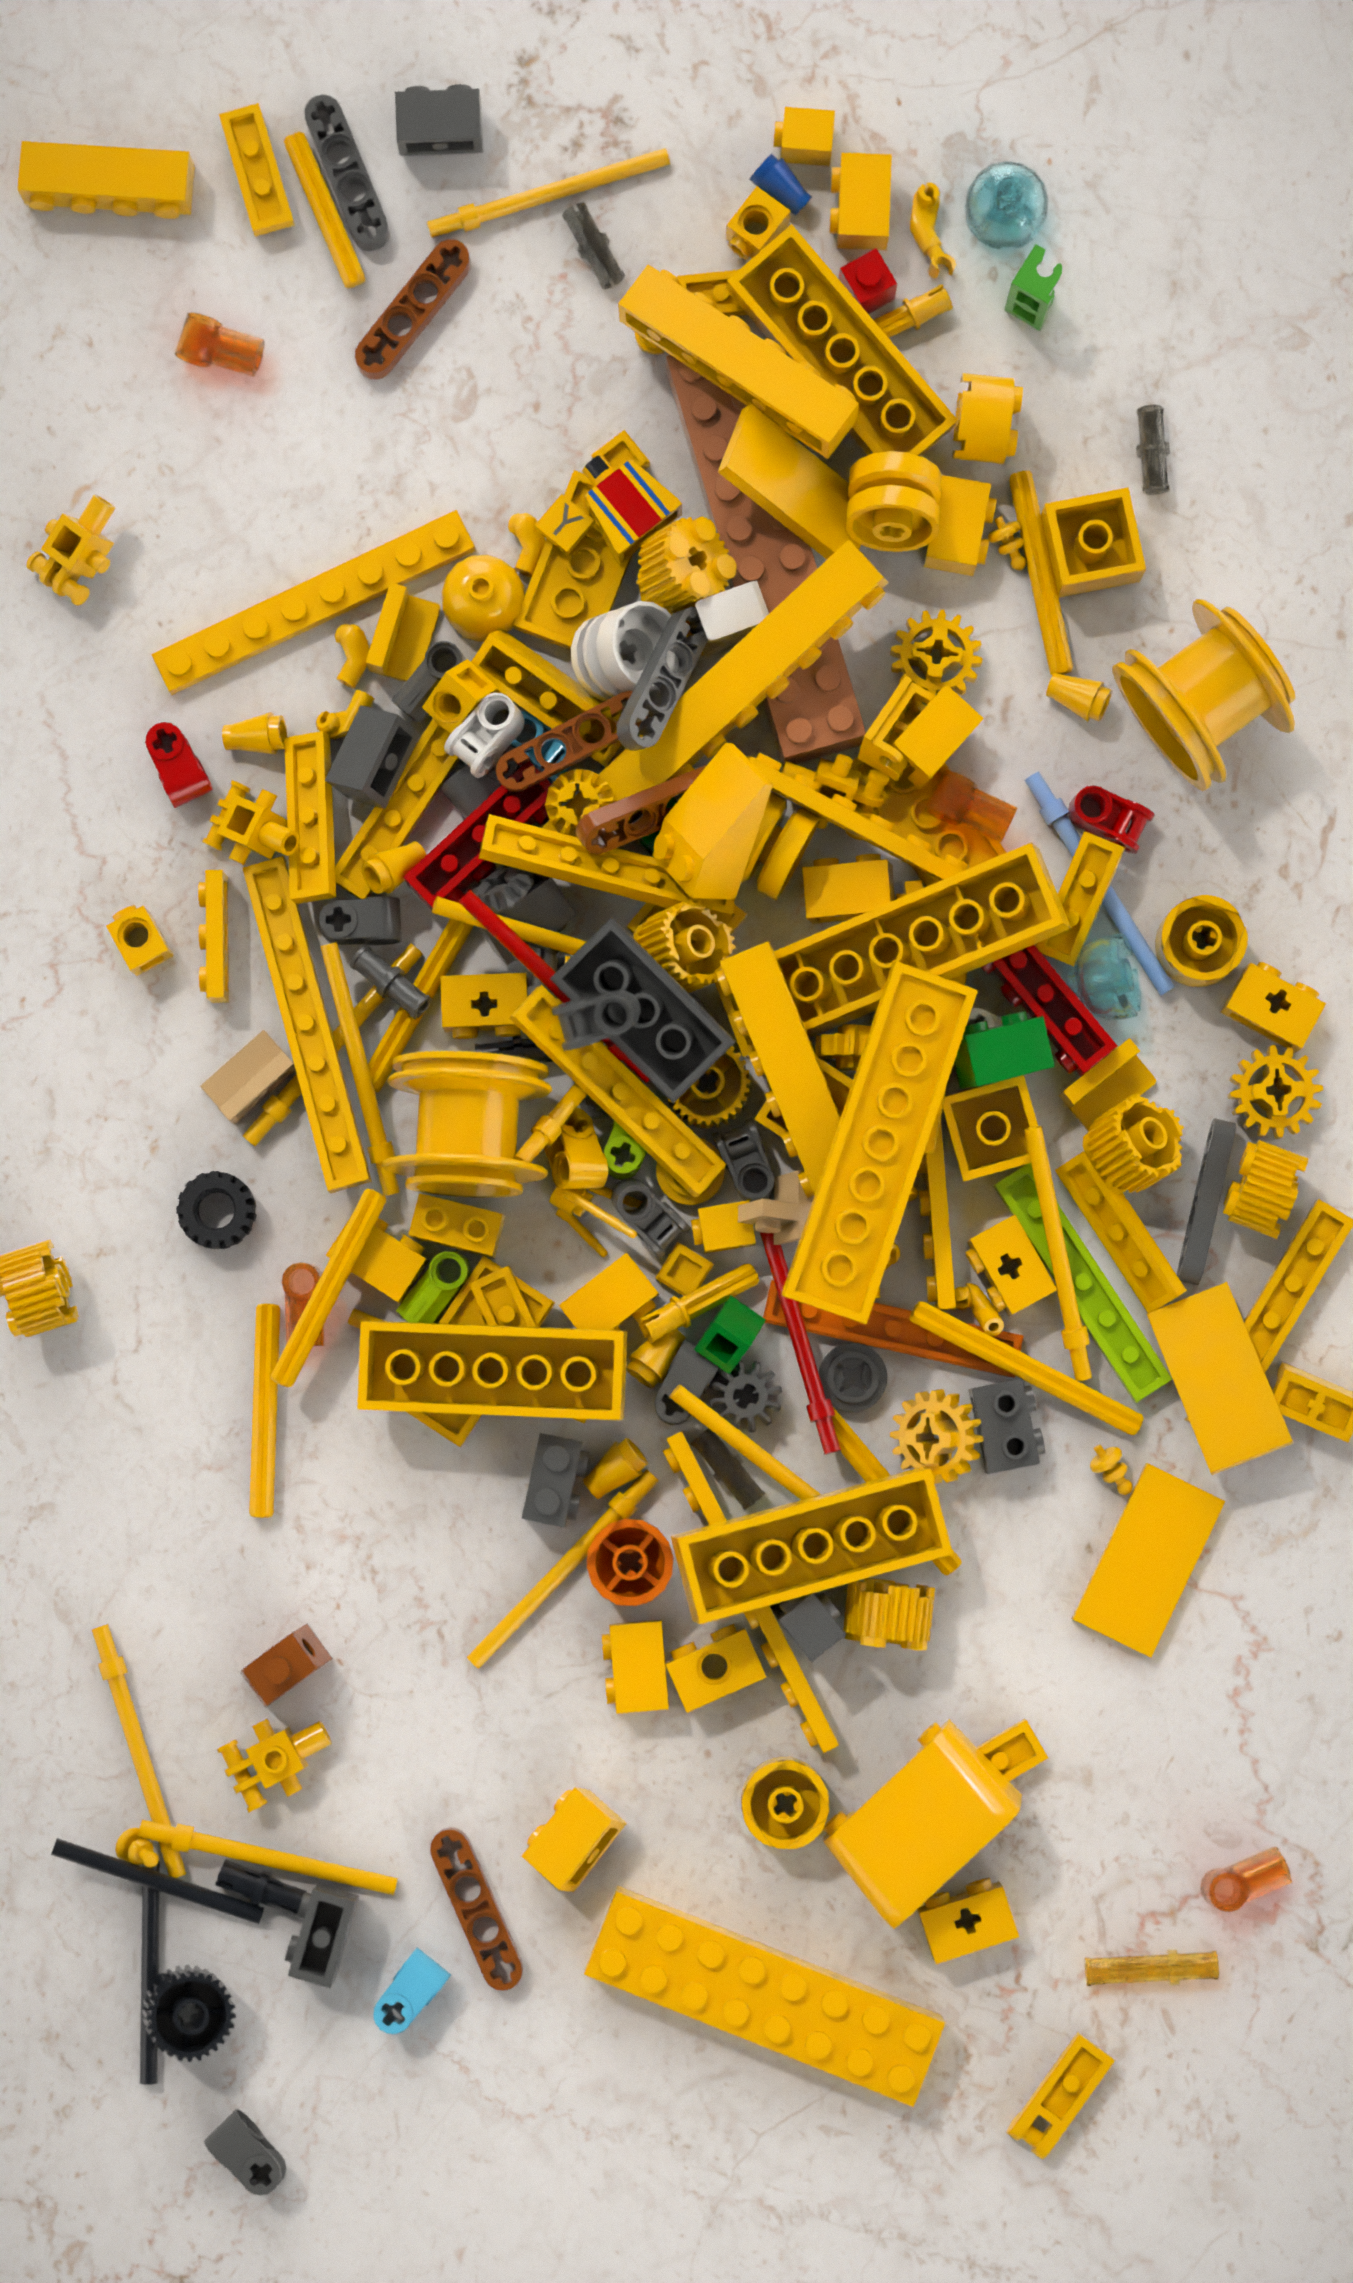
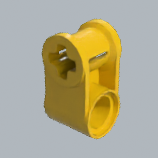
M577 1107L561 1126L562 1133L551 1146L545 1145L543 1148L552 1170L553 1181L559 1190L602 1188L608 1177L607 1159L601 1150L593 1121L584 1110Z

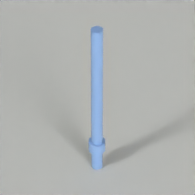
M1038 771L1024 781L1042 808L1039 811L1048 826L1053 825L1073 857L1081 837L1067 817L1069 810L1061 798H1055ZM1110 885L1102 904L1161 996L1175 986Z

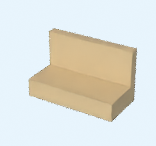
M262 1030L200 1087L219 1107L218 1109L235 1125L294 1073L296 1069L292 1060L265 1030Z

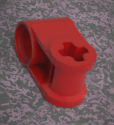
M161 722L152 726L146 734V747L158 770L162 786L174 808L212 791L213 787L198 757L194 755L187 738L179 728L168 722ZM167 735L171 740H175L172 742L173 751L170 753H166L160 748L163 745L161 738Z
M1095 785L1086 786L1081 789L1071 800L1068 807L1069 818L1076 827L1125 847L1124 852L1137 854L1139 850L1137 842L1146 823L1151 822L1155 816L1147 807L1132 800L1124 799ZM1090 798L1098 803L1100 808L1098 817L1091 818L1083 814L1080 808L1082 799ZM1130 820H1132L1127 832H1125Z

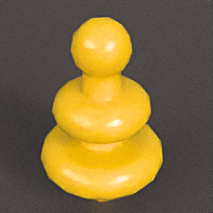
M998 516L994 519L998 528L988 534L989 542L1002 541L1003 544L998 548L999 554H1009L1013 569L1022 570L1026 566V558L1020 554L1019 548L1023 546L1024 542L1021 537L1014 538L1013 534L1020 530L1021 524L1018 521L1005 524L1002 516Z
M1101 1444L1095 1446L1094 1451L1097 1455L1090 1462V1470L1094 1473L1103 1472V1481L1106 1483L1115 1482L1117 1484V1491L1120 1494H1130L1133 1485L1124 1477L1127 1472V1465L1124 1462H1119L1122 1457V1450L1117 1446L1109 1447L1105 1450Z
M135 1827L124 1831L116 1842L115 1852L117 1857L136 1865L144 1864L149 1868L156 1866L159 1857L153 1852V1844L150 1840L138 1837L140 1828Z

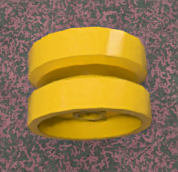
M893 451L873 453L858 459L850 467L848 497L850 500L847 505L846 531L851 539L865 547L890 552L916 550L929 545L938 536L940 507L938 504L941 496L942 474L937 465L918 455Z
M771 791L741 883L752 877L761 862L764 866L757 879V891L777 901L801 861L821 817L801 807L792 813L784 828L780 827L787 811V799Z

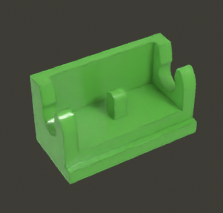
M1035 244L1011 283L1004 310L1040 331L1044 326L1048 310L1054 300V287L1061 277L1062 264L1058 263L1053 268V273L1050 276H1040L1037 272V267L1042 263L1046 249Z

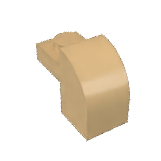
M798 1170L775 1177L774 1200L759 1199L738 1205V1223L755 1225V1231L774 1233V1245L799 1241L814 1196L806 1197L798 1178V1174L804 1171Z

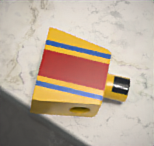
M598 455L589 461L582 470L595 486L584 496L585 506L619 564L641 548L640 542L647 536L666 527L682 516V503L633 460H628L617 470H614L602 455Z

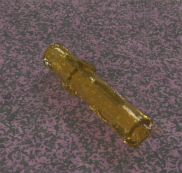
M1177 1949L1167 1950V1954L1105 1958L1085 1957L1084 1959L1086 1986L1169 1981L1170 1985H1179L1180 1980H1218L1219 1978L1217 1951L1178 1954Z

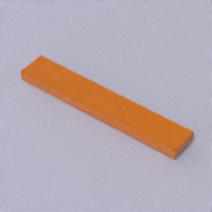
M771 1280L763 1318L766 1319L765 1323L787 1328L774 1280ZM798 1302L808 1333L1015 1378V1375L910 1321L911 1310L874 1303L867 1324H863ZM966 1323V1324H968V1325H970V1326H972V1327H974V1328H976V1329H978V1330L984 1332V1331L982 1330L981 1326ZM1002 1331L997 1336H991L1021 1351L1023 1335Z

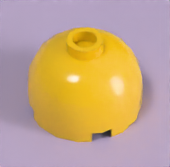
M487 554L470 556L458 562L447 574L441 592L443 612L450 625L464 638L477 642H484L491 632L499 629L506 632L511 631L525 596L524 585L516 570L504 560Z

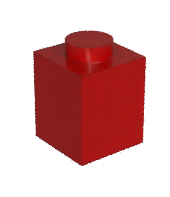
M877 248L839 269L838 279L868 314L895 300L898 283Z

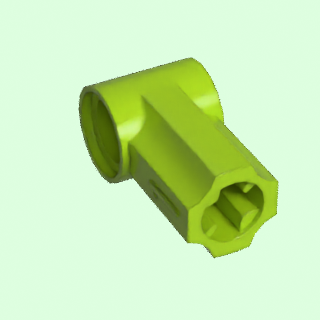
M445 1251L437 1254L432 1259L427 1271L396 1309V1312L408 1322L434 1323L471 1275L472 1267L470 1261L458 1252ZM450 1258L456 1260L461 1267V1275L453 1283L445 1282L440 1275L442 1263Z

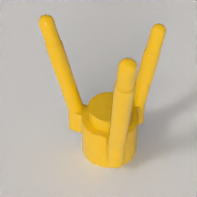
M603 1186L598 1189L559 1190L556 1187L549 1199V1203L558 1208L555 1215L566 1221L601 1257L607 1256V1250L574 1214L581 1217L585 1211H588L628 1237L635 1238L637 1236V1232L592 1203L594 1195L589 1193V1191L611 1199L612 1189ZM628 1195L623 1199V1204L638 1208L642 1203L641 1200Z

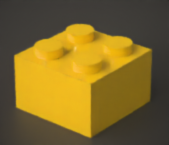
M1129 487L1046 503L1044 505L1041 518L1059 598L1141 581L1146 571Z
M1024 1075L945 1095L943 1111L963 1182L1031 1163L1024 1129L1038 1126Z

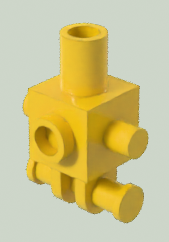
M94 494L79 519L62 513L58 521L56 519L50 520L45 527V533L49 536L41 548L50 557L47 560L40 551L34 552L27 560V569L39 574L40 582L47 587H52L53 592L58 596H68L76 606L82 605L87 600L90 590L85 585L77 583L80 576L93 579L96 572L102 574L110 566V560L106 556L114 543L102 535L101 532L116 507Z
M838 754L835 762L820 758L816 771L786 761L781 772L792 779L798 773L815 781L820 785L817 792L832 799L835 793L852 801L857 805L854 812L867 819L872 814L878 816V812L874 807L882 806L884 796L881 793L884 786L890 780L889 776L878 770H870L867 785L859 784L861 772L850 769L853 760L843 754ZM820 818L817 828L825 829L828 821ZM845 831L848 836L857 840H862L856 837L855 835Z
M232 780L230 783L231 788L225 800L220 798L217 803L222 810L219 816L212 814L209 822L213 823L202 842L221 851L224 839H229L235 843L229 859L242 865L245 864L251 851L268 859H272L275 851L286 856L292 855L299 846L300 837L297 832L287 828V820L271 811L277 796L262 789L254 803L245 799L246 794L250 793L251 789Z
M268 1718L255 1724L252 1728L259 1742L246 1749L249 1758L245 1760L237 1746L238 1742L236 1739L217 1749L228 1766V1769L224 1770L227 1777L233 1775L237 1782L233 1789L236 1794L241 1792L248 1806L246 1808L248 1813L268 1803L266 1798L263 1799L256 1785L260 1781L265 1789L280 1782L287 1797L303 1789L295 1773L309 1766L305 1759L306 1757L332 1744L330 1736L321 1721L295 1734L292 1733L290 1727L275 1734ZM251 1765L254 1766L257 1772L252 1777L247 1769Z

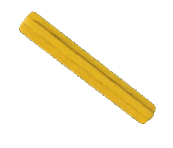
M303 132L291 134L284 139L286 150L342 282L346 288L359 286L365 281L364 272L307 138Z

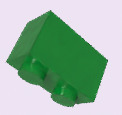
M1026 1011L1001 1016L1002 1025L989 1028L987 1021L966 1025L954 1061L960 1089L979 1087L1055 1067L1043 1016L1027 1018Z

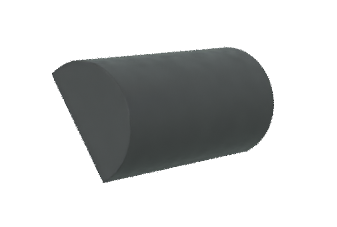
M613 917L550 978L571 1001L585 997L592 998L621 990L632 993L638 999L641 1007L639 1020L626 1032L609 1039L673 1103L736 1042ZM610 1003L608 1007L610 1018L614 1022L625 1023L627 1019L625 1008L619 1003Z

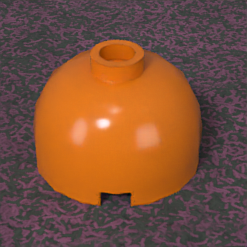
M623 1519L608 1524L596 1534L588 1549L587 1570L591 1584L603 1598L617 1605L637 1606L651 1602L665 1590L672 1576L674 1557L669 1541L657 1527L643 1520Z

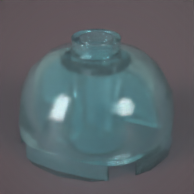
M1002 161L990 164L977 174L967 190L965 212L968 228L977 240L991 248L1001 249V246H1015V249L1025 246L1037 237L1046 221L1049 200L1045 183L1035 170L1023 163Z
M1122 932L1100 937L1080 949L1075 958L1074 972L1068 974V986L1080 998V1001L1093 1016L1104 1020H1121L1138 1016L1137 1011L1141 1010L1137 968L1132 969L1129 960L1125 958L1132 956L1133 952L1127 937Z

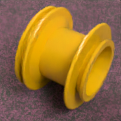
M1196 599L1192 604V612L1202 636L1158 668L1137 650L1129 649L1125 652L1126 664L1118 662L1112 667V673L1126 703L1162 754L1190 784L1201 791H1205L1211 787V780L1217 783L1226 781L1225 765L1216 747L1261 715L1279 731L1285 733L1294 731L1295 721L1289 704L1295 700L1296 696L1288 675L1273 651L1241 614L1231 607H1225L1220 611L1208 601Z
M469 1051L415 1052L399 1055L393 1059L392 1067L398 1072L390 1075L387 1083L397 1090L419 1095L416 1154L390 1157L383 1161L382 1167L391 1173L409 1177L405 1180V1187L407 1189L452 1197L503 1198L521 1195L523 1193V1185L520 1183L539 1181L548 1175L544 1167L515 1160L514 1157L517 1149L519 1101L543 1098L552 1092L553 1088L550 1084L543 1081L549 1076L547 1065L516 1056Z

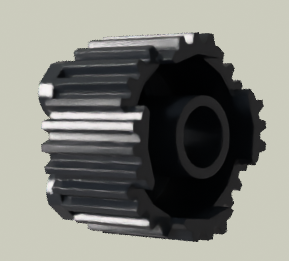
M185 1965L184 1969L176 1966L174 1972L168 1969L167 1973H160L151 1982V1989L146 1991L149 1998L143 1999L146 2007L142 2008V2013L145 2016L142 2019L153 2043L159 2047L160 2051H166L170 2057L175 2055L178 2061L181 2062L184 2057L188 2062H192L193 2057L201 2061L202 2055H210L209 2050L217 2051V2044L225 2043L224 2035L229 2036V2028H234L235 2025L231 2021V2019L236 2018V2014L232 2011L235 2005L230 2000L231 1995L227 1988L214 1973H210L205 1968L201 1970L196 1965L193 1969L189 1965ZM192 2003L195 2009L199 2008L197 2014L191 2015L190 2022L185 2023L181 2015H178L179 2011L184 2009L186 2004Z

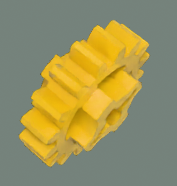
M940 609L937 619H931L927 610L922 612L921 623L919 624L911 617L907 619L906 627L909 632L898 630L895 635V639L902 646H891L890 650L891 656L899 658L898 661L891 665L892 673H903L898 685L904 676L912 679L913 683L934 695L944 686H949L961 696L964 695L967 688L963 681L975 683L978 676L970 668L981 667L983 658L973 655V653L980 650L982 645L979 640L970 641L969 639L973 634L974 627L971 625L964 629L960 628L961 616L958 614L952 621L946 620L945 610ZM931 631V636L923 642L911 644L919 635ZM947 633L952 635L960 643L961 647H955L947 637ZM932 649L940 650V656L942 657L940 664L932 663V656H930ZM911 666H918L925 675V680L916 675ZM961 669L954 678L941 682L942 676L949 671Z
M843 1024L841 1027H838L837 1034L816 1035V1057L834 1059L837 1070L856 1071L871 1026Z
M1270 1045L1267 1048L1265 1057L1262 1052L1256 1049L1251 1052L1252 1064L1244 1059L1237 1064L1243 1074H1233L1230 1076L1229 1081L1237 1085L1238 1089L1228 1093V1099L1238 1100L1239 1106L1232 1111L1233 1116L1245 1114L1247 1118L1242 1125L1244 1129L1253 1124L1258 1125V1137L1262 1138L1269 1129H1272L1275 1139H1281L1284 1135V1128H1287L1292 1135L1300 1132L1298 1121L1306 1125L1313 1122L1314 1119L1308 1113V1110H1318L1321 1108L1322 1104L1313 1099V1095L1323 1091V1086L1312 1083V1078L1319 1071L1318 1069H1311L1309 1071L1305 1069L1304 1066L1309 1058L1306 1055L1297 1061L1293 1059L1292 1047L1286 1048L1282 1055H1278L1276 1045ZM1264 1066L1263 1079L1259 1084L1248 1085L1253 1073L1258 1068ZM1284 1067L1293 1071L1300 1081H1294L1285 1073ZM1274 1082L1276 1088L1283 1089L1285 1093L1277 1102H1275L1274 1095H1267L1266 1089L1271 1087ZM1302 1099L1297 1112L1290 1118H1287L1288 1105L1293 1100ZM1251 1103H1257L1266 1111V1118L1257 1113Z
M944 1389L932 1390L930 1394L928 1391L918 1392L915 1394V1400L904 1401L902 1407L906 1414L901 1413L893 1416V1420L900 1425V1428L890 1432V1437L899 1439L900 1444L892 1450L893 1455L903 1454L905 1457L900 1466L901 1469L905 1470L913 1467L915 1469L920 1467L931 1468L935 1484L942 1483L943 1480L945 1483L958 1480V1474L969 1473L972 1469L967 1460H976L981 1456L977 1450L973 1449L975 1443L984 1441V1437L974 1434L973 1429L981 1424V1420H970L968 1416L973 1406L971 1404L959 1406L960 1395L953 1393L945 1397ZM921 1416V1421L916 1425L917 1420ZM934 1435H939V1439L934 1438ZM958 1447L956 1454L952 1458V1452Z

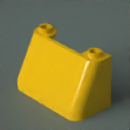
M950 1719L941 1727L937 1722L930 1725L917 1739L922 1746L918 1749L916 1755L857 1811H852L848 1815L839 1811L826 1823L823 1829L827 1833L822 1840L892 1929L898 1927L1002 1831L1021 1809L1022 1794Z

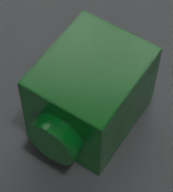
M730 1296L710 1322L694 1350L730 1374L752 1345L766 1319L733 1296Z

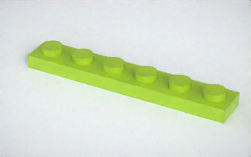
M1028 1163L993 1187L1010 1213L1017 1216L1038 1256L1055 1280L1032 1165ZM1057 1203L1081 1322L1087 1327L1090 1336L1134 1403H1137L1171 1381L1172 1377Z

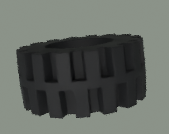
M219 1171L202 1173L197 1175V1178L194 1180H190L185 1185L184 1191L180 1192L178 1197L179 1204L176 1206V1214L179 1217L178 1223L185 1232V1235L198 1245L210 1249H227L242 1242L243 1238L250 1234L253 1222L256 1221L257 1216L255 1214L256 1202L247 1185L237 1177ZM219 1192L228 1195L233 1201L234 1216L230 1223L222 1228H209L200 1219L199 1207L206 1196Z

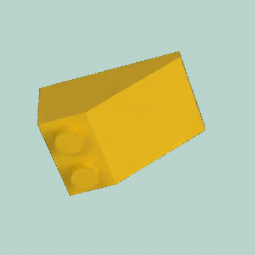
M725 743L665 816L660 833L654 842L652 856L691 898L736 899L773 783L733 743Z

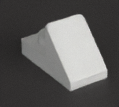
M757 581L745 583L695 603L708 639L703 649V654H716L745 637L769 615Z

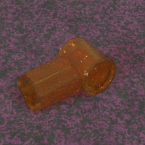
M190 312L187 313L175 350V356L195 366L207 368L213 364L255 377L262 362L265 342L264 339L225 328L220 322L211 317Z
M944 770L925 810L943 822L955 826L962 824L1001 843L1018 808L977 789V784L965 776Z
M299 1262L292 1264L285 1270L282 1276L281 1283L285 1292L286 1344L323 1273L313 1263ZM302 1269L308 1270L314 1278V1286L307 1294H301L293 1287V1277L296 1272ZM324 1326L313 1346H325Z
M1274 1846L1225 1868L1210 1870L1201 1880L1200 1889L1202 1897L1208 1904L1221 1911L1233 1912L1237 1911L1248 1901L1292 1883V1879L1284 1857L1278 1847ZM1228 1878L1233 1884V1893L1227 1900L1218 1901L1215 1897V1886L1222 1879Z

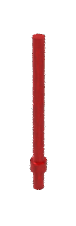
M469 890L458 901L562 1003L571 1001L551 981L550 978L556 972L475 893ZM609 1038L602 1039L608 1046L607 1049L631 1068L645 1083L650 1081Z
M760 1232L810 1403L806 1405L810 1422H815L824 1455L841 1451L832 1417L836 1416L831 1399H826L798 1301L781 1296L789 1273L782 1246L774 1245V1233Z

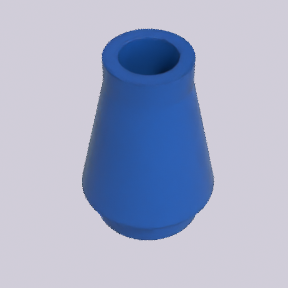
M772 153L749 178L752 183L788 208L794 216L812 198L805 191L784 159L778 160Z

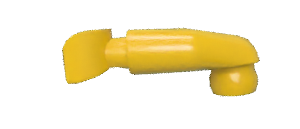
M927 182L925 186L922 184L914 194L909 229L923 254L928 255L931 260L928 268L930 277H938L940 271L937 266L938 264L946 266L949 275L952 276L956 267V261L950 255L943 253L941 249L942 243L934 230L941 193L935 184Z

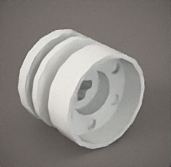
M638 601L584 621L575 632L571 645L572 668L580 685L590 696L601 702L622 692L633 691L672 615L654 602ZM668 651L666 656L667 665L671 671L676 673L679 668L678 658L672 651ZM652 684L649 693L659 690L658 687Z

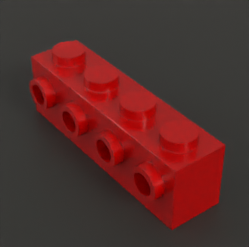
M530 761L523 764L509 778H514L517 783L523 781L522 772L533 766ZM534 766L536 774L540 773V771ZM546 779L521 792H510L501 785L403 877L407 886L431 911L437 896L458 902L465 895L462 891L474 880L478 883L480 879L487 878L491 871H494L497 867L493 862L479 859L485 825L489 814L532 826L537 822L541 826L549 820L545 803L548 787L552 784Z
M1035 945L980 967L987 975L994 972L1004 985L999 990L1014 1008L1021 1004L1031 1018L1043 1016L1048 1038L1059 1050L1054 1054V1057L1067 1073L1071 1074L1076 1071L1081 1077L1117 1048L1118 1045Z

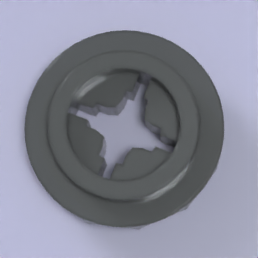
M503 865L500 870L491 871L487 878L480 879L478 882L479 886L474 888L472 892L495 914H499L513 908L525 898L533 885L534 875L532 872Z
M846 1343L835 1347L825 1356L819 1368V1376L826 1399H831L834 1407L846 1412H858L870 1408L879 1401L886 1389L887 1370L882 1358L872 1348L860 1343ZM864 1362L866 1365L862 1369L863 1372L860 1378L868 1390L865 1391L861 1387L858 1388L852 1385L841 1393L839 1390L843 1386L842 1383L845 1377L841 1373L842 1370L837 1367L838 1364L853 1370Z

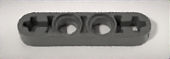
M317 95L310 99L305 106L304 115L307 127L354 242L363 250H378L385 245L389 237L385 214L340 104L329 95ZM324 108L328 114H331L330 121L334 133L328 136L322 121L317 119V111ZM339 144L347 146L351 150V155L346 162L336 164L328 159L327 155L331 147ZM351 182L363 184L366 188V194L359 201L347 200L343 196V189L347 184ZM367 210L371 224L378 226L376 228V236L369 238L366 232L361 233L364 230V226L359 213Z
M689 607L673 613L669 618L618 720L617 736L620 743L630 751L642 750L657 743L708 641L696 607ZM690 630L693 635L686 637ZM668 651H672L678 658L679 668L676 673L671 671L667 665L666 656ZM652 684L657 686L662 694V703L659 707L653 704L649 696ZM642 721L638 728L635 723Z
M1214 1118L1211 1123L1177 1268V1276L1181 1282L1199 1285L1235 1136L1236 1123Z

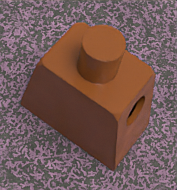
M307 1623L243 1668L240 1673L264 1707L267 1708L333 1658ZM303 1644H305V1646L309 1649L311 1654L306 1650Z

